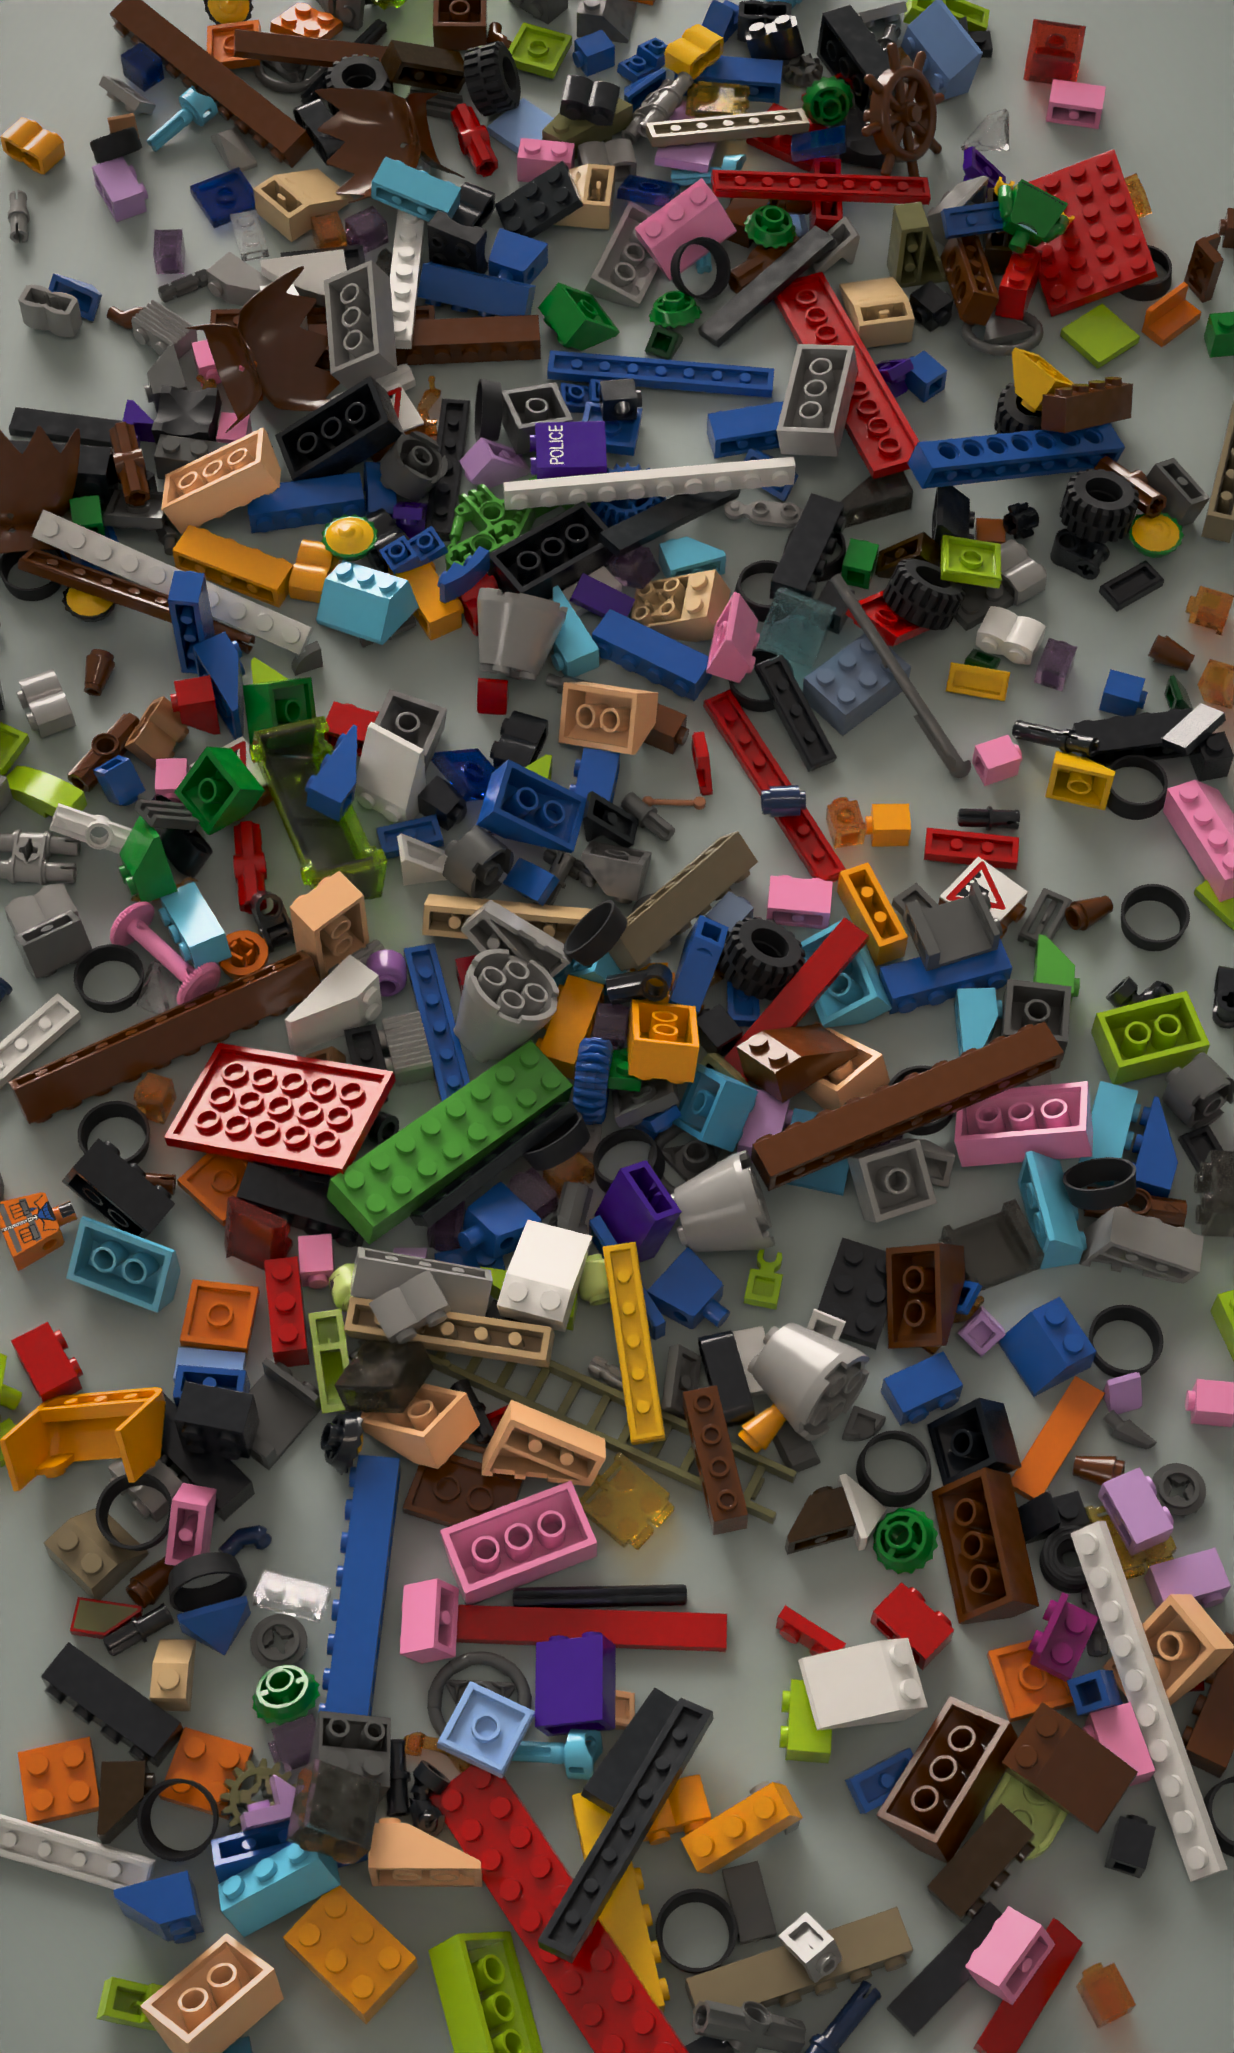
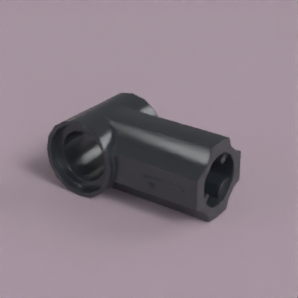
M655 963L645 970L609 975L606 978L608 998L612 1005L632 1002V999H647L652 1002L661 1001L668 994L673 980L672 972L666 965ZM657 978L664 985L656 987L650 983L649 979Z

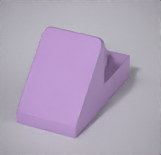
M272 1775L270 1777V1785L275 1805L270 1806L269 1800L247 1805L248 1812H244L240 1816L242 1831L316 1813L319 1811L318 1802L280 1777Z

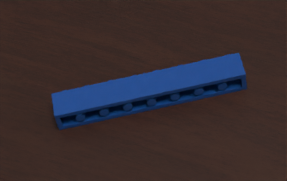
M358 1455L357 1467L352 1466L350 1468L349 1487H354L353 1499H347L345 1505V1520H350L348 1532H342L340 1553H345L344 1566L338 1565L336 1587H341L340 1599H334L332 1604L331 1619L337 1622L335 1634L329 1633L327 1655H332L331 1668L324 1669L322 1689L328 1690L326 1703H320L319 1711L372 1716L401 1478L400 1458Z

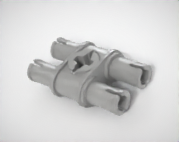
M681 72L674 81L671 79L663 80L659 88L649 93L642 102L641 107L633 112V120L622 131V138L631 140L633 145L640 136L648 138L646 135V123L669 121L675 108L682 104V96L693 85V78L688 73Z
M18 829L13 833H0V852H12V857L9 860H0V879H8L12 884L17 882H34L44 885L48 881L75 883L76 877L74 876H77L76 863L49 862V857H52V854L79 856L81 841L68 836H56L49 831L36 833L22 832L21 829Z

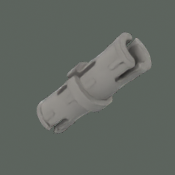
M17 190L18 199H16L15 191H12L9 195L10 210L8 211V221L11 226L10 239L15 243H20L19 235L21 234L22 243H24L28 239L27 224L30 216L26 204L27 195L25 192Z

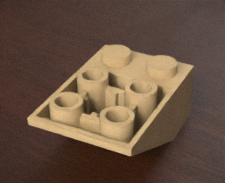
M585 164L569 169L584 206L554 225L609 230L615 192V166Z
M318 168L273 175L253 188L256 213L291 242L348 205V202L353 201V197L351 195L337 194L336 191L340 186Z
M894 277L839 284L847 316L866 348L912 341L915 318L907 295Z
M716 569L638 583L634 597L636 600L632 607L630 619L672 639L690 642L711 640L714 626L729 602L731 590Z

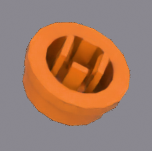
M239 930L226 936L232 957L220 961L218 964L227 976L236 980L266 967L269 959V949L264 938L259 934L249 930Z

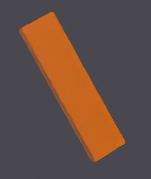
M1077 1376L1074 1377L1021 1462L1022 1467L1018 1468L1011 1478L1014 1492L1028 1500H1032L1046 1492L1105 1395L1103 1391Z

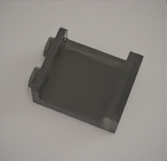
M1016 1199L1003 1203L1001 1212L954 1230L950 1224L944 1226L941 1238L938 1240V1243L964 1246L965 1281L979 1283L982 1286L980 1291L1040 1269L1045 1255Z

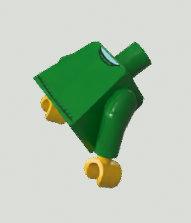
M999 177L994 187V192L998 196L1000 217L1004 221L1002 229L1013 235L1008 246L1012 251L1022 254L1027 244L1037 247L1041 242L1049 243L1065 233L1067 227L1075 218L1073 215L1068 217L1064 214L1068 203L1023 179L1013 188L1014 181L1006 184L1002 181V177Z

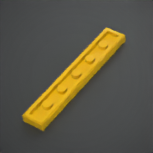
M636 1242L603 1246L631 1445L665 1441Z

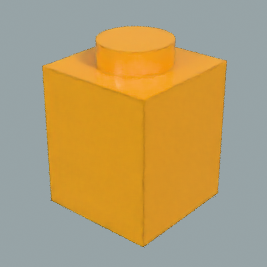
M872 804L871 815L865 816V834L871 835L872 847L909 845L911 834L909 804Z

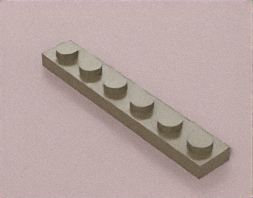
M800 108L646 123V135L652 147L665 148L670 145H693L702 142L718 143L723 140H745L754 137L770 138L775 135L785 134L797 135L809 132L810 122L803 109Z

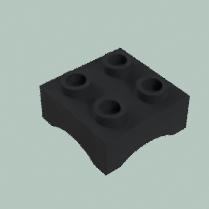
M849 108L846 127L840 145L839 159H841V163L882 169L885 157L878 149L873 135L864 137L861 133L862 128L866 126V122L863 120L864 113L859 109Z
M438 210L427 224L429 262L485 274L488 270V262L485 259L487 230L481 227L459 224L453 221L447 213Z
M162 385L159 409L151 429L156 445L158 444L160 434L214 441L222 406L218 388L189 391Z

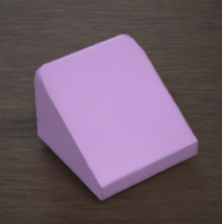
M983 1306L958 1331V1334L980 1357L1006 1335L1003 1326Z
M1139 1372L1107 1381L1103 1390L1105 1393L1103 1398L1109 1412L1114 1410L1117 1414L1141 1408L1142 1387Z

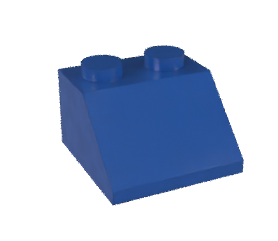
M1060 1297L1032 1310L998 1341L1033 1397L1090 1368L1096 1354L1095 1348Z
M188 1870L113 1890L114 1897L125 1916L167 1942L172 1940L176 1944L190 1942L196 1939V1934L204 1932L196 1888Z

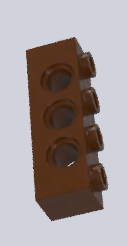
M972 235L949 239L940 258L960 320L970 325L986 326L1000 298L979 236Z
M717 1385L683 1392V1411L713 1535L747 1529L748 1512Z

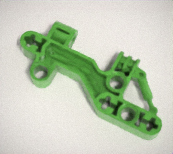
M535 475L534 477H532V478H530V479H528V480H535V479H537V475ZM484 484L478 485L477 491L475 489L468 491V496L464 493L460 494L458 497L460 505L455 508V516L449 536L451 544L447 546L448 553L445 554L446 571L449 570L454 562L463 566L466 558L469 555L472 556L479 546L489 550L491 553L529 532L535 519L559 506H562L566 511L576 504L505 510L504 499H498ZM471 521L479 533L457 544L461 539L464 523Z

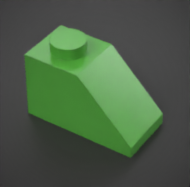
M1039 934L1035 948L1033 982L1072 986V1001V997H1078L1080 989V978H1075V965L1046 935Z

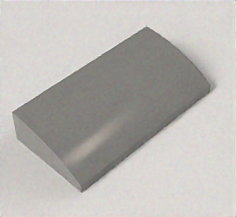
M629 201L585 291L613 303L639 307L659 266L638 240L635 227L653 214L652 212Z

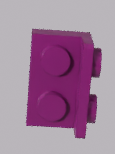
M1062 1592L1058 1602L1050 1600L1042 1618L1048 1621L1044 1632L1036 1630L1028 1649L1034 1652L1029 1664L1067 1682L1073 1675L1099 1617L1067 1602L1069 1595Z

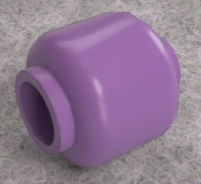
M387 949L376 951L369 956L366 966L379 975L381 996L389 997L401 992L406 986L407 981L405 958L400 953Z

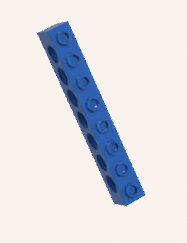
M1111 423L1067 433L1033 430L918 442L907 464L921 488L926 489L1086 471V469H1094L1099 460L1106 456L1117 462L1125 446Z

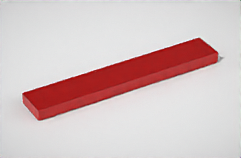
M844 917L724 1059L744 1077L737 1046L763 1030L796 1027L870 940L869 935Z

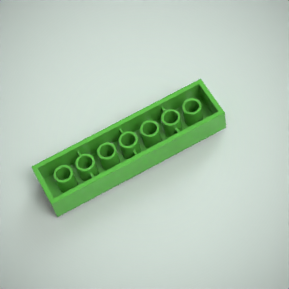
M530 1040L348 1166L344 1174L338 1173L332 1177L329 1183L327 1198L370 1245L410 1217L414 1210L553 1103L568 1102L573 1084Z

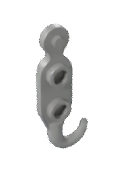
M731 500L724 507V513L729 519L737 520L746 517L757 525L786 528L795 527L804 510L792 503L763 500L752 502L750 505H744L740 501Z

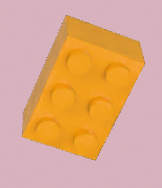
M632 999L627 1029L628 1074L630 1076H635L640 1080L666 1079L674 1084L694 1083L699 1052L696 1006Z
M341 1885L323 1894L283 1936L286 1947L365 2024L373 2018L418 1969L416 1957Z

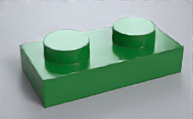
M627 1048L614 1050L608 1078V1089L640 1092L642 1080L628 1074Z

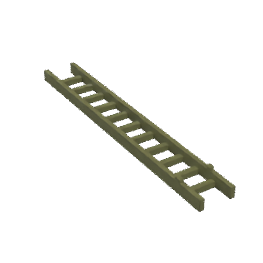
M405 1346L404 1348L405 1356L457 1380L468 1379L472 1387L507 1403L514 1400L605 1438V1448L703 1492L700 1478L689 1473L695 1460L692 1444L680 1468L658 1458L672 1429L689 1436L687 1423L681 1418L661 1410L666 1440L654 1442L648 1454L627 1444L630 1438L628 1421L618 1440L596 1430L611 1401L626 1407L623 1392L553 1360H550L549 1368L536 1366L541 1368L525 1398L505 1388L518 1363L507 1362L497 1382L493 1383L475 1375L483 1360L481 1357L473 1356L464 1370L451 1364L446 1359L448 1352L438 1351L434 1356L416 1347ZM550 1373L572 1383L557 1412L535 1402ZM581 1387L602 1396L587 1425L566 1416ZM731 1442L734 1457L757 1467L743 1494L747 1512L773 1524L776 1519V1512L752 1502L751 1499L756 1500L765 1482V1479L762 1478L765 1471L791 1483L794 1482L797 1471Z

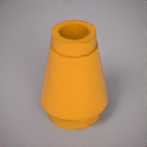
M773 1403L770 1407L741 1426L743 1429L737 1435L753 1452L759 1453L762 1449H767L786 1419Z

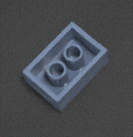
M864 633L804 677L802 692L810 707L844 736L903 691L890 669H885L881 657ZM889 647L909 678L911 666Z

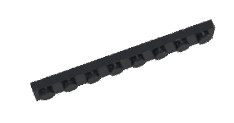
M679 1699L539 1937V1948L573 1963L714 1719L713 1711L686 1699Z

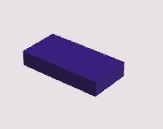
M582 573L569 601L603 618L609 609L627 617L636 599Z

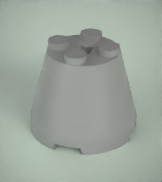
M480 588L477 598L479 670L495 674L497 672L504 673L506 677L517 680L527 679L536 681L565 622L568 607H560V603L528 594L511 592L503 594L500 589Z
M507 949L485 950L475 956L466 971L457 1021L453 1029L454 1034L471 1051L475 1060L486 1063L489 1060H502L520 1048L552 1019L557 1011V997L559 995L557 984L552 976L533 959L528 963L518 957L509 955V950Z
M747 1150L728 1156L676 1187L674 1193L670 1194L682 1211L678 1217L682 1225L677 1226L682 1246L689 1247L693 1252L762 1250L775 1246L774 1237L770 1236L769 1231L766 1232L772 1225L759 1180H757L755 1172H752L751 1167H748L753 1164Z
M789 1323L781 1329L774 1326L763 1339L764 1348L759 1355L751 1360L747 1370L753 1375L754 1379L792 1428L806 1440L814 1441L829 1431L830 1427L827 1426L829 1422L835 1420L841 1412L846 1414L867 1381L869 1371L864 1368L870 1358L855 1347L796 1323Z

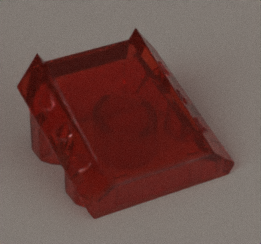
M230 1196L227 1199L224 1241L226 1258L233 1256L265 1271L264 1260L287 1257L293 1246V1241L288 1237L291 1229L287 1224V1220L237 1197Z

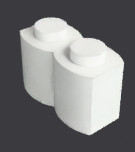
M990 606L977 631L975 645L985 653L1004 655L1015 664L1031 665L1044 639L1046 626L1035 619L1017 616L1007 609Z

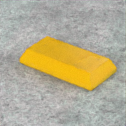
M951 662L946 691L1005 701L1010 672Z

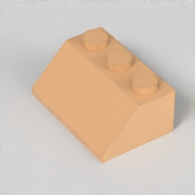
M564 682L558 743L635 755L656 724L659 693L591 682Z
M226 1933L140 2005V2007L173 2053H222L278 2005L284 1997L275 1969Z

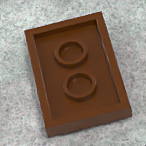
M452 1454L439 1469L419 1464L403 1505V1513L450 1527L516 1502L524 1480L514 1479V1475L493 1473V1476H483L482 1463Z

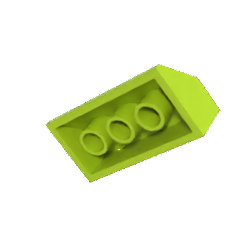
M510 1931L459 1933L428 1950L454 2053H543Z

